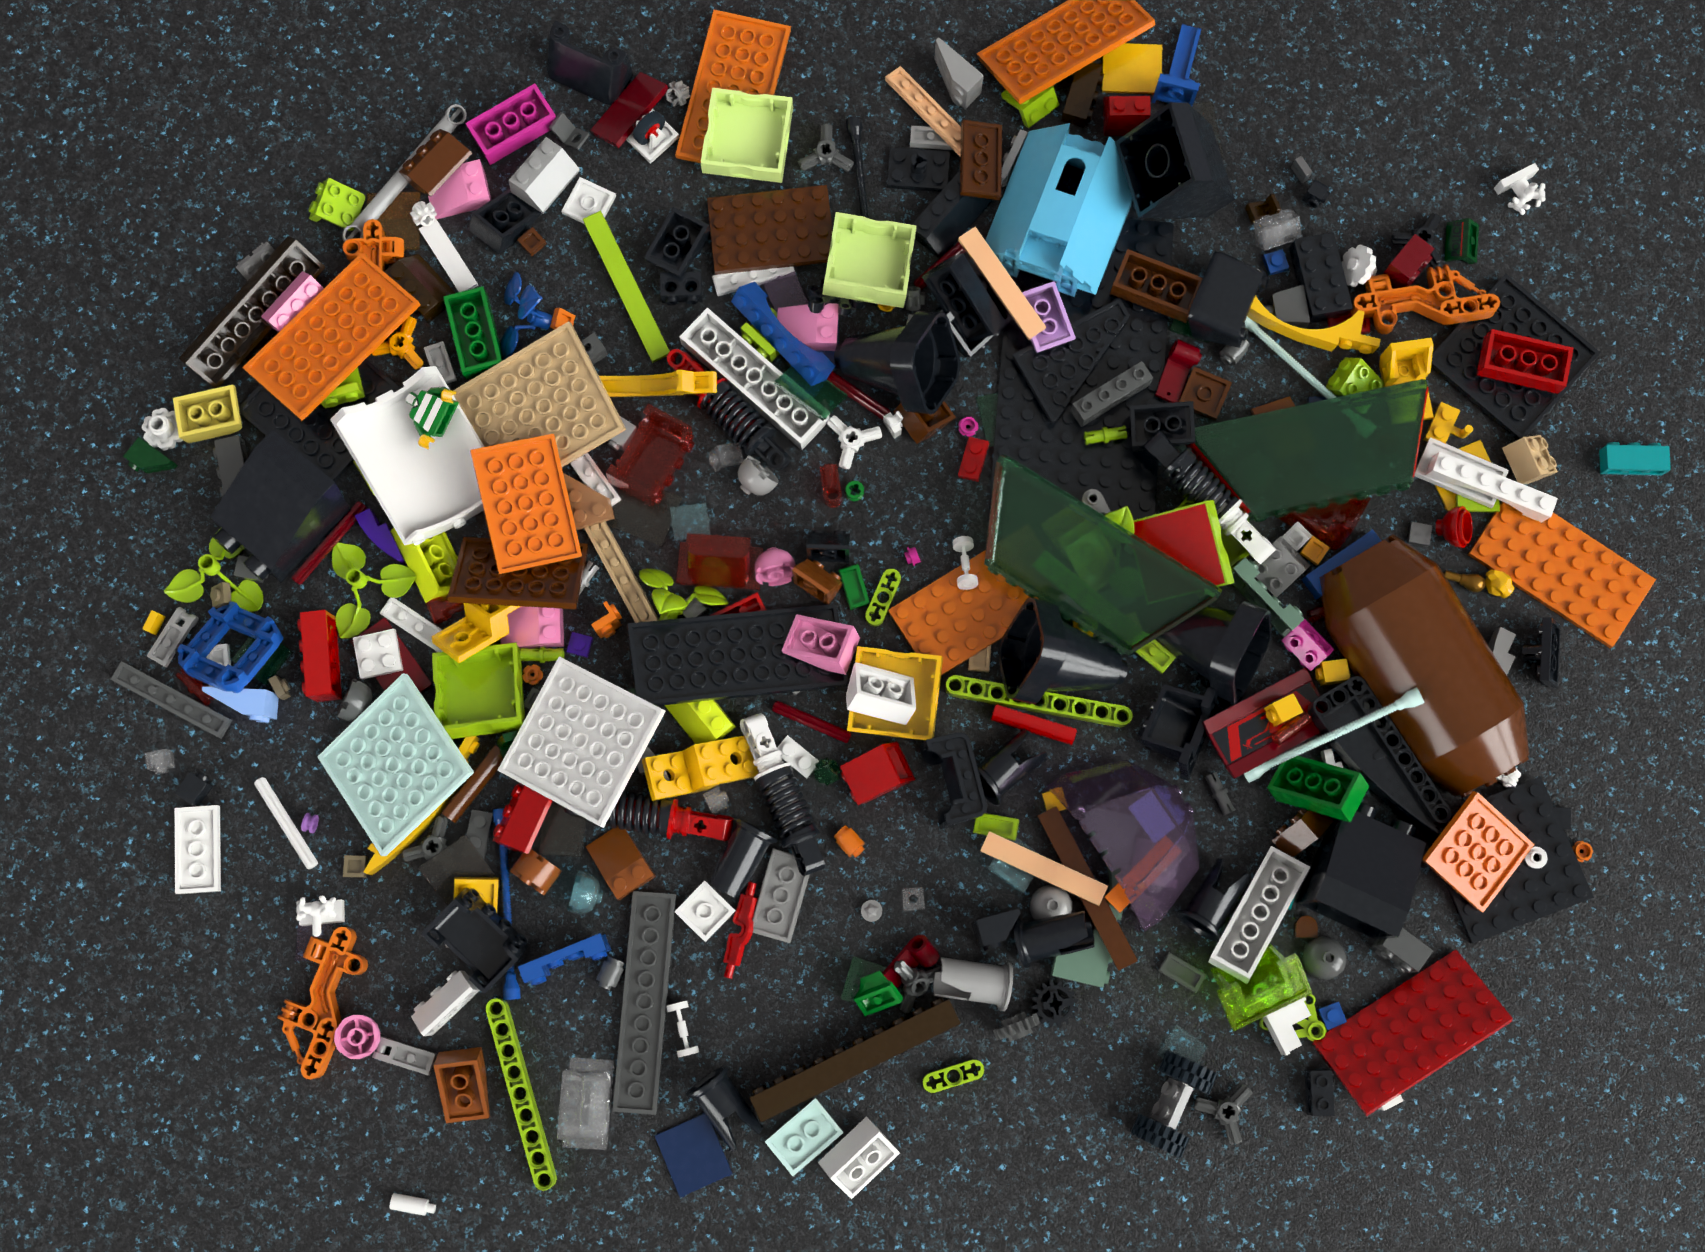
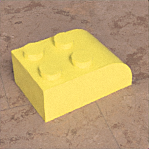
M233 384L173 398L179 438L187 443L229 435L242 429L237 392Z

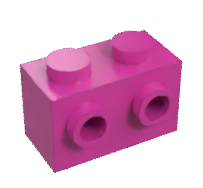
M1306 619L1281 640L1285 648L1289 652H1293L1301 665L1310 671L1334 650Z

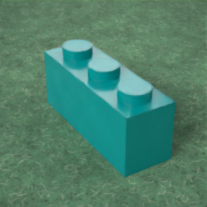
M1610 442L1599 450L1600 474L1664 475L1671 470L1669 446H1661V443H1651L1645 446L1637 442L1627 445H1620L1619 442Z

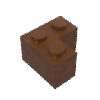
M1301 808L1289 820L1291 822L1290 825L1283 824L1275 831L1277 835L1272 842L1280 851L1294 857L1316 841L1333 823V820L1329 816Z

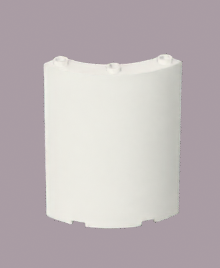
M436 366L422 367L403 382L404 387L395 393L393 390H390L376 397V402L369 405L363 402L353 406L342 407L330 419L404 545H419L426 539L441 534L453 527L458 529L464 526L468 519L484 510L470 450L482 448L484 445L460 405L458 404L443 437H432L435 441L434 443L429 442V450L418 444L420 436L413 424L414 420L409 417L413 406L406 403V398L411 392L419 395L421 390L428 391L431 387L445 386L449 389Z

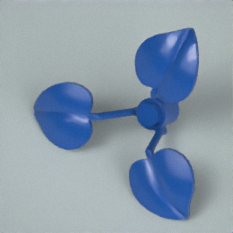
M516 271L506 286L504 301L507 305H511L513 301L520 304L518 318L523 320L527 316V321L530 322V325L509 326L506 329L501 340L504 360L512 355L517 346L519 329L535 330L536 327L548 330L552 321L551 314L534 308L543 298L533 286L528 285L524 289L520 300L518 299L517 295L521 290L522 281L520 274Z

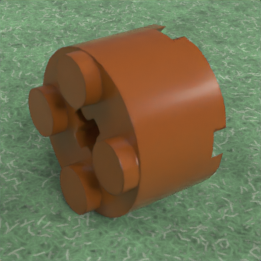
M530 849L529 854L522 853L510 872L544 896L559 877L562 870Z

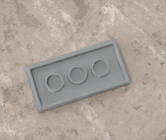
M772 849L752 919L753 933L791 943L810 874L806 876L801 875L794 855L791 853Z

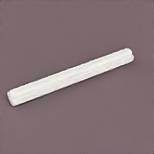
M261 777L257 779L254 785L307 869L314 868L318 865L316 858L266 778Z

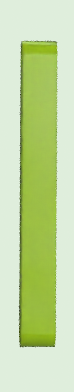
M953 675L947 679L945 684L946 693L952 697L1114 727L1126 726L1133 717L1132 711L1126 706L1045 692L1042 696L1043 706H1036L1026 702L1017 703L1006 696L1004 684ZM952 681L960 684L961 688L958 691L950 689L949 684ZM978 685L981 688V693L978 695L972 694L970 687ZM999 689L1002 692V697L999 699L993 698L991 691ZM1054 701H1062L1064 709L1057 710L1054 707ZM1075 705H1083L1085 713L1078 714L1075 711ZM1096 709H1104L1106 717L1099 718L1096 715ZM1117 712H1124L1127 720L1125 722L1119 721L1117 719Z
M501 998L491 999L486 1005V1013L535 1187L545 1191L553 1187L557 1180L552 1157L507 1001ZM496 1002L502 1005L500 1014L493 1012L492 1007ZM502 1023L508 1026V1032L504 1036L498 1031ZM508 1044L514 1048V1054L511 1057L507 1056L504 1052ZM514 1065L520 1069V1075L517 1078L512 1077L510 1074V1070ZM519 1087H523L526 1091L524 1099H519L516 1095ZM525 1108L532 1112L530 1121L525 1120L522 1116ZM530 1130L538 1133V1140L536 1142L529 1140L528 1134ZM536 1152H541L544 1155V1162L542 1164L535 1161L534 1155ZM542 1174L549 1175L551 1180L549 1185L541 1183L540 1177Z

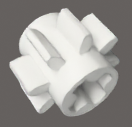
M420 201L414 204L410 215L417 226L420 223L422 226H429L435 221L434 216H437V213L431 202L426 204Z

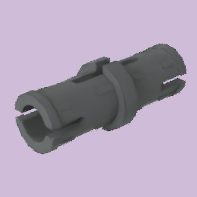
M1217 772L1204 777L1213 793L1211 796L1213 799H1216L1223 813L1222 815L1224 816L1235 811L1236 809L1227 795L1228 790L1227 788L1224 789Z

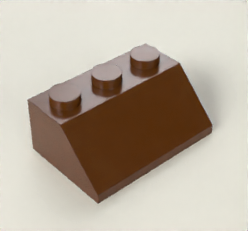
M439 129L432 133L430 140L425 145L417 149L412 159L407 160L403 164V168L399 173L414 189L432 196L465 162L472 152L449 132Z

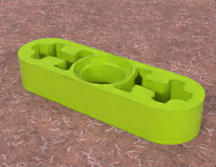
M887 569L876 588L865 616L866 622L870 626L876 627L881 625L889 610L901 581V575L895 569ZM891 574H894L897 580L896 582L892 581L890 589H894L893 592L885 588L888 583L886 576H891ZM879 593H887L889 600L886 603H880L877 600ZM874 603L881 607L878 613L880 620L876 619L875 622L871 621V616L869 615L870 613L874 614L877 607L873 606Z
M972 1059L927 1073L923 1078V1087L926 1091L935 1093L977 1080L983 1076L984 1066L980 1061ZM972 1063L975 1066H980V1070L977 1071L978 1075L974 1076L973 1073L966 1074L968 1079L963 1080L961 1066H964V1070L970 1069ZM952 1069L957 1070L960 1074L959 1080L954 1083L947 1079V1073ZM943 1072V1078L947 1083L946 1086H942V1082L936 1083V1088L934 1089L926 1085L930 1076H933L934 1079L941 1078L939 1073Z

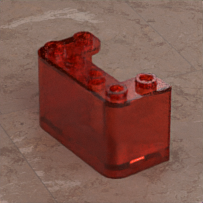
M647 404L643 411V414L646 416L643 421L639 422V429L620 460H616V466L611 464L606 475L608 483L654 506L661 502L664 496L662 492L666 486L669 487L672 484L674 472L676 469L680 470L684 463L683 457L686 452H691L695 442L692 441L694 437L692 426Z

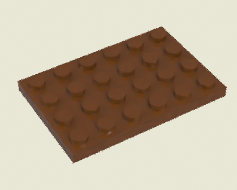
M827 185L707 198L715 275L828 262L833 229Z
M463 537L448 593V601L451 603L576 609L588 553V544L579 543L582 557L499 575L490 538Z

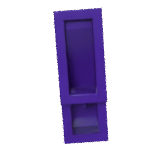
M370 508L355 515L366 535L384 553L400 564L406 565L391 533L392 529L387 523L380 525L375 513Z

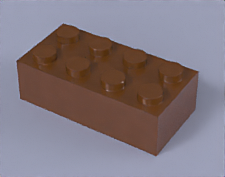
M1127 249L1110 294L1186 323L1191 305L1203 278Z

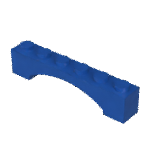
M756 282L740 286L731 300L733 305L810 386L827 380L835 365L823 352L819 353L806 346L779 322L767 303L766 298L768 295Z

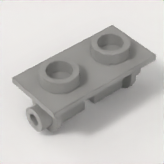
M262 242L259 247L252 251L253 255L251 257L248 255L240 262H237L236 268L248 281L275 250L268 242L264 244Z

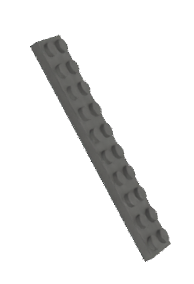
M633 891L612 1112L657 1115L676 894Z

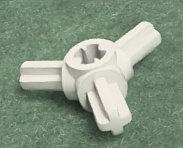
M835 415L827 422V425L839 435L840 448L843 449L839 467L842 469L851 468L854 453H857L859 447L864 446L865 442L882 438L880 427L861 431L860 428L847 427ZM851 437H855V440H853V442L850 443L849 439H851Z

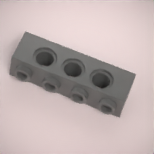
M1141 361L1074 402L1070 411L1079 425L1083 427L1148 387L1153 380V376Z

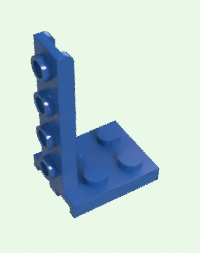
M1185 24L1181 25L1169 74H1160L1152 97V103L1159 100L1167 102V104L1179 102L1189 103L1193 106L1200 83L1189 79L1201 28Z

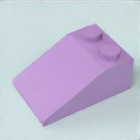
M1055 281L1022 292L1046 326L1045 330L1030 339L1036 353L1076 339Z

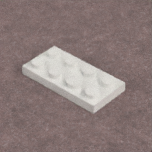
M1430 437L1416 467L1415 476L1492 509L1497 500L1494 497L1469 488L1442 483L1426 477L1425 474L1431 457L1440 451L1503 477L1507 476L1509 470Z
M220 806L175 808V894L221 891Z

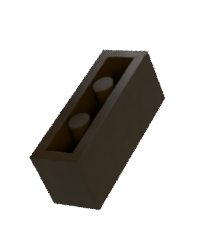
M1092 62L1075 72L1063 111L1062 122L1084 128L1086 121L1091 120L1093 109H1090L1091 103H1096L1099 92L1095 90L1097 85L1101 86L1104 74L1101 73L1103 65Z

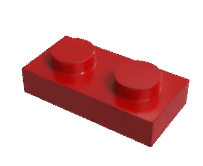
M973 437L968 438L958 473L959 478L979 482L989 441Z

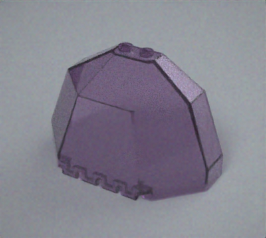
M1128 760L1067 773L1044 788L1045 791L1050 790L1072 814L1074 819L1080 820L1078 823L1086 835L1092 831L1096 833V835L1090 838V841L1099 853L1105 849L1108 851L1102 858L1111 872L1118 868L1121 872L1116 874L1115 878L1121 887L1125 888L1124 893L1141 926L1138 928L1139 932H1145L1160 922L1199 869L1195 822L1192 815L1195 812L1188 802L1185 803L1181 798L1182 792L1178 786H1172L1164 779Z

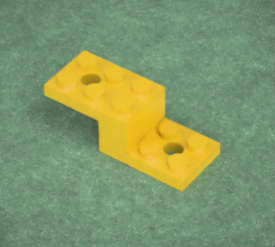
M464 603L465 617L431 636L432 643L457 663H461L509 634L507 614L521 606Z
M745 736L695 744L683 751L642 759L652 801L706 791L719 784L754 778L759 774L757 766H754L753 761L755 760ZM731 754L737 757V765L731 762ZM664 771H668L670 773V781H667L664 778Z

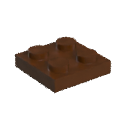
M1193 367L1179 402L1193 401L1195 413L1216 421L1232 382Z

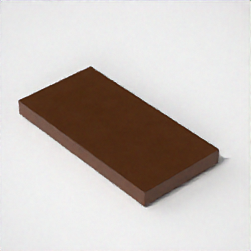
M963 120L961 123L960 195L1000 200L1002 125Z

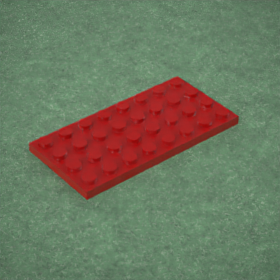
M1454 950L1347 1019L1346 1023L1325 1033L1322 1039L1314 1040L1313 1045L1364 1114L1368 1116L1511 1023L1513 1018L1461 954Z

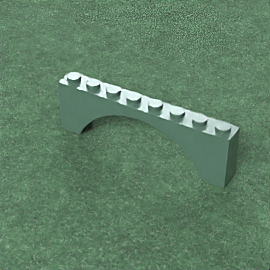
M1087 806L1081 829L1094 840L1104 857L1109 875L1110 891L1132 869V865H1129L1130 856L1134 857L1136 844H1133L1134 836L1139 834L1140 824L1137 823L1134 816ZM1107 902L1116 920H1121L1123 910L1119 913ZM1096 928L1093 931L1095 946L1086 950L1055 956L1050 976L1103 988L1104 984H1108L1110 971H1107L1108 963H1112L1113 960Z

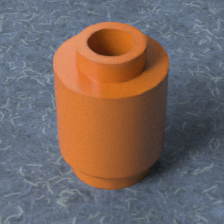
M844 826L834 835L838 846L849 857L854 856L856 858L865 850L863 847L865 842L852 828L849 829L847 826Z

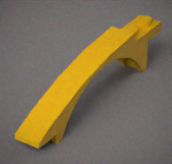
M1255 295L1247 315L1251 320L1297 342L1331 352L1338 345L1342 349H1355L1363 354H1373L1380 346L1381 339L1361 334L1364 311L1360 310L1339 325L1325 329H1304L1292 326L1276 318L1261 304Z
M676 370L671 373L657 375L599 376L609 397L717 393V372L714 371L691 372Z
M477 736L465 737L459 747V751L466 761L471 753L474 754L480 745L478 743L480 738ZM457 790L387 856H381L374 844L371 843L368 850L374 852V855L363 872L368 875L375 874L416 841L436 817L440 815Z

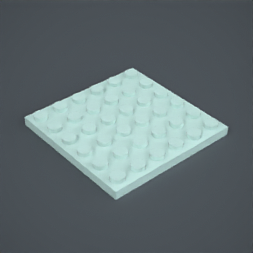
M404 673L317 756L381 856H387L474 773L409 675Z

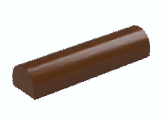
M494 746L474 773L442 811V814L452 822L456 823L497 772L503 761L498 746Z

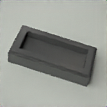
M1170 952L1167 953L1158 969L1160 973L1194 993H1197L1207 975Z

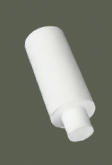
M393 1193L390 1209L425 1216L427 1212L434 1214L436 1204H430L429 1199Z

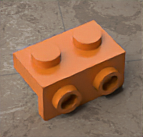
M605 601L603 604L609 613L591 624L600 638H609L616 633L615 630L622 626L619 621L622 617L615 605H609Z

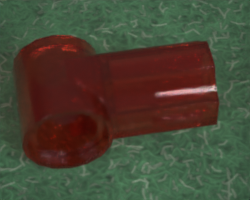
M825 464L819 467L824 502L828 507L836 508L842 503L837 464ZM836 493L838 497L836 499H829L828 495Z
M448 596L430 600L426 603V607L433 623L439 624L450 619L451 615L464 610V603H451L448 601Z

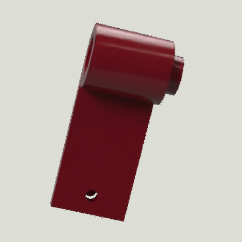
M1178 338L1175 340L1170 349L1154 396L1170 403L1179 402L1190 368L1194 364L1197 365L1202 357L1200 348Z
M917 935L908 942L882 974L898 989L902 982L901 976L894 970V963L896 961L903 960L910 968H916L918 964L923 967H930L938 961L939 952L925 935Z

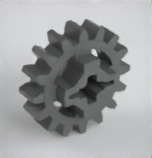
M1025 1012L1002 1020V1026L994 1029L993 1033L996 1040L1007 1038L1008 1042L1033 1033L1031 1028L1040 1024L1037 1013L1026 1016Z

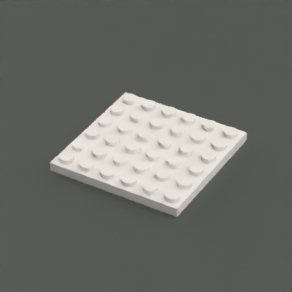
M558 657L498 771L604 828L659 725L665 710Z

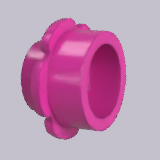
M972 417L961 419L958 423L959 432L962 435L971 437L978 430V423Z
M907 547L908 552L904 553L908 564L912 563L915 566V564L921 562L915 547L910 549Z

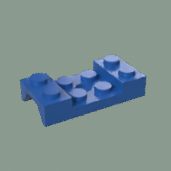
M599 933L518 966L524 983L536 986L546 982V977L551 975L549 969H555L564 965V960L574 961L585 955V958L597 961L607 957L606 952L611 951L606 934L601 935Z

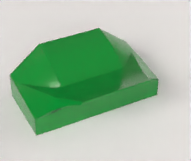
M877 971L860 978V988L854 1000L863 1014L867 1016L901 1003L903 997L894 984L887 980L881 971Z

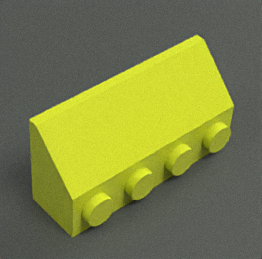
M393 528L391 533L408 568L416 575L415 582L425 603L448 597L458 557L446 533L443 532L428 538L419 545H404L395 528Z
M715 700L664 705L695 744L721 740L736 728Z

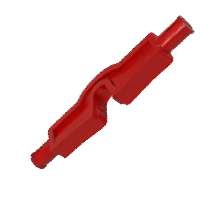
M748 882L745 895H740L733 923L741 926L742 929L739 934L731 933L728 935L723 960L724 963H727L723 977L732 979L735 966H740L745 945L751 939L753 933L752 917L757 898L753 897L756 883Z

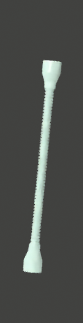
M1248 316L1246 317L1245 328L1256 334L1266 345L1268 344L1277 355L1293 367L1297 373L1299 372L1308 383L1324 395L1328 401L1332 402L1338 410L1340 409L1365 440L1377 429L1369 420L1354 414L1350 408L1346 407L1340 399L1338 400L1330 390L1328 391L1299 362L1297 363L1290 354H1287L1280 345L1272 340L1270 336L1266 335L1255 321L1251 320Z
M1413 688L1407 691L1401 698L1395 700L1394 704L1391 703V705L1389 704L1381 708V710L1378 709V711L1376 710L1368 714V716L1365 715L1363 718L1361 717L1350 722V724H1345L1340 729L1332 730V732L1330 731L1322 735V737L1319 736L1317 739L1315 738L1307 742V744L1304 743V745L1297 746L1289 750V752H1284V754L1282 753L1274 757V759L1272 758L1244 773V776L1250 783L1259 779L1271 767L1276 766V764L1279 765V763L1281 764V762L1283 763L1291 759V757L1299 756V754L1301 755L1309 751V749L1312 750L1314 747L1316 748L1324 744V742L1327 743L1329 740H1334L1342 736V734H1347V732L1349 733L1357 729V727L1360 728V726L1362 727L1370 723V721L1373 722V720L1375 721L1383 717V715L1386 716L1388 713H1393L1396 709L1413 708L1425 702L1418 688Z

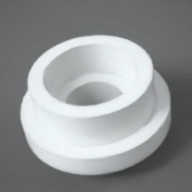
M1532 847L1525 857V862L1531 868H1541L1547 862V854L1540 847ZM1535 853L1540 856L1538 862L1533 859Z

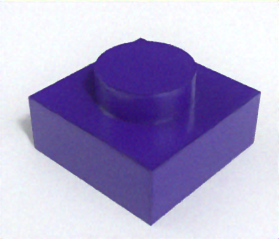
M572 632L566 652L588 658L593 637Z

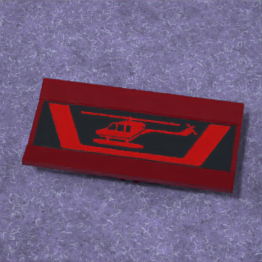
M1305 667L1203 721L1202 724L1226 769L1235 779L1320 733L1307 712L1308 705L1320 697V694ZM1294 693L1303 713L1274 727L1267 719L1264 708ZM1316 704L1317 711L1323 713L1322 706Z

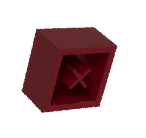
M1414 234L1383 273L1388 274L1393 289L1410 286L1433 258L1430 254L1435 248L1416 234Z

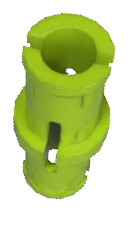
M1126 426L1108 429L1107 427H1102V430L1085 431V445L1099 442L1106 444L1112 440L1127 439Z
M540 646V648H521L520 651L521 661H540V663H545V661H557L558 657L564 659V648H545V646Z

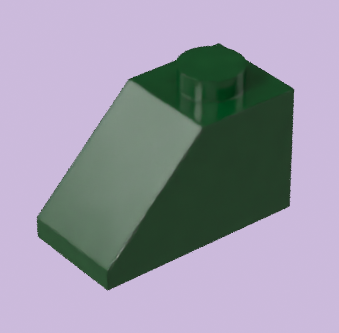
M140 437L137 438L123 456L129 460L127 465L137 472L139 469L145 473L176 469L178 466Z

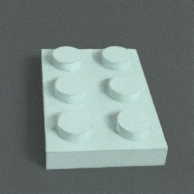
M815 1098L770 1136L765 1143L790 1174L794 1176L844 1132Z

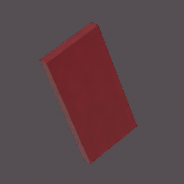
M639 72L618 99L615 100L591 128V133L609 144L620 148L634 131L636 122L643 115H647L669 89L667 84Z
M384 617L359 636L394 628L387 618ZM397 634L403 671L376 676L375 678L385 691L401 674H408L419 692L423 693L433 686V683Z

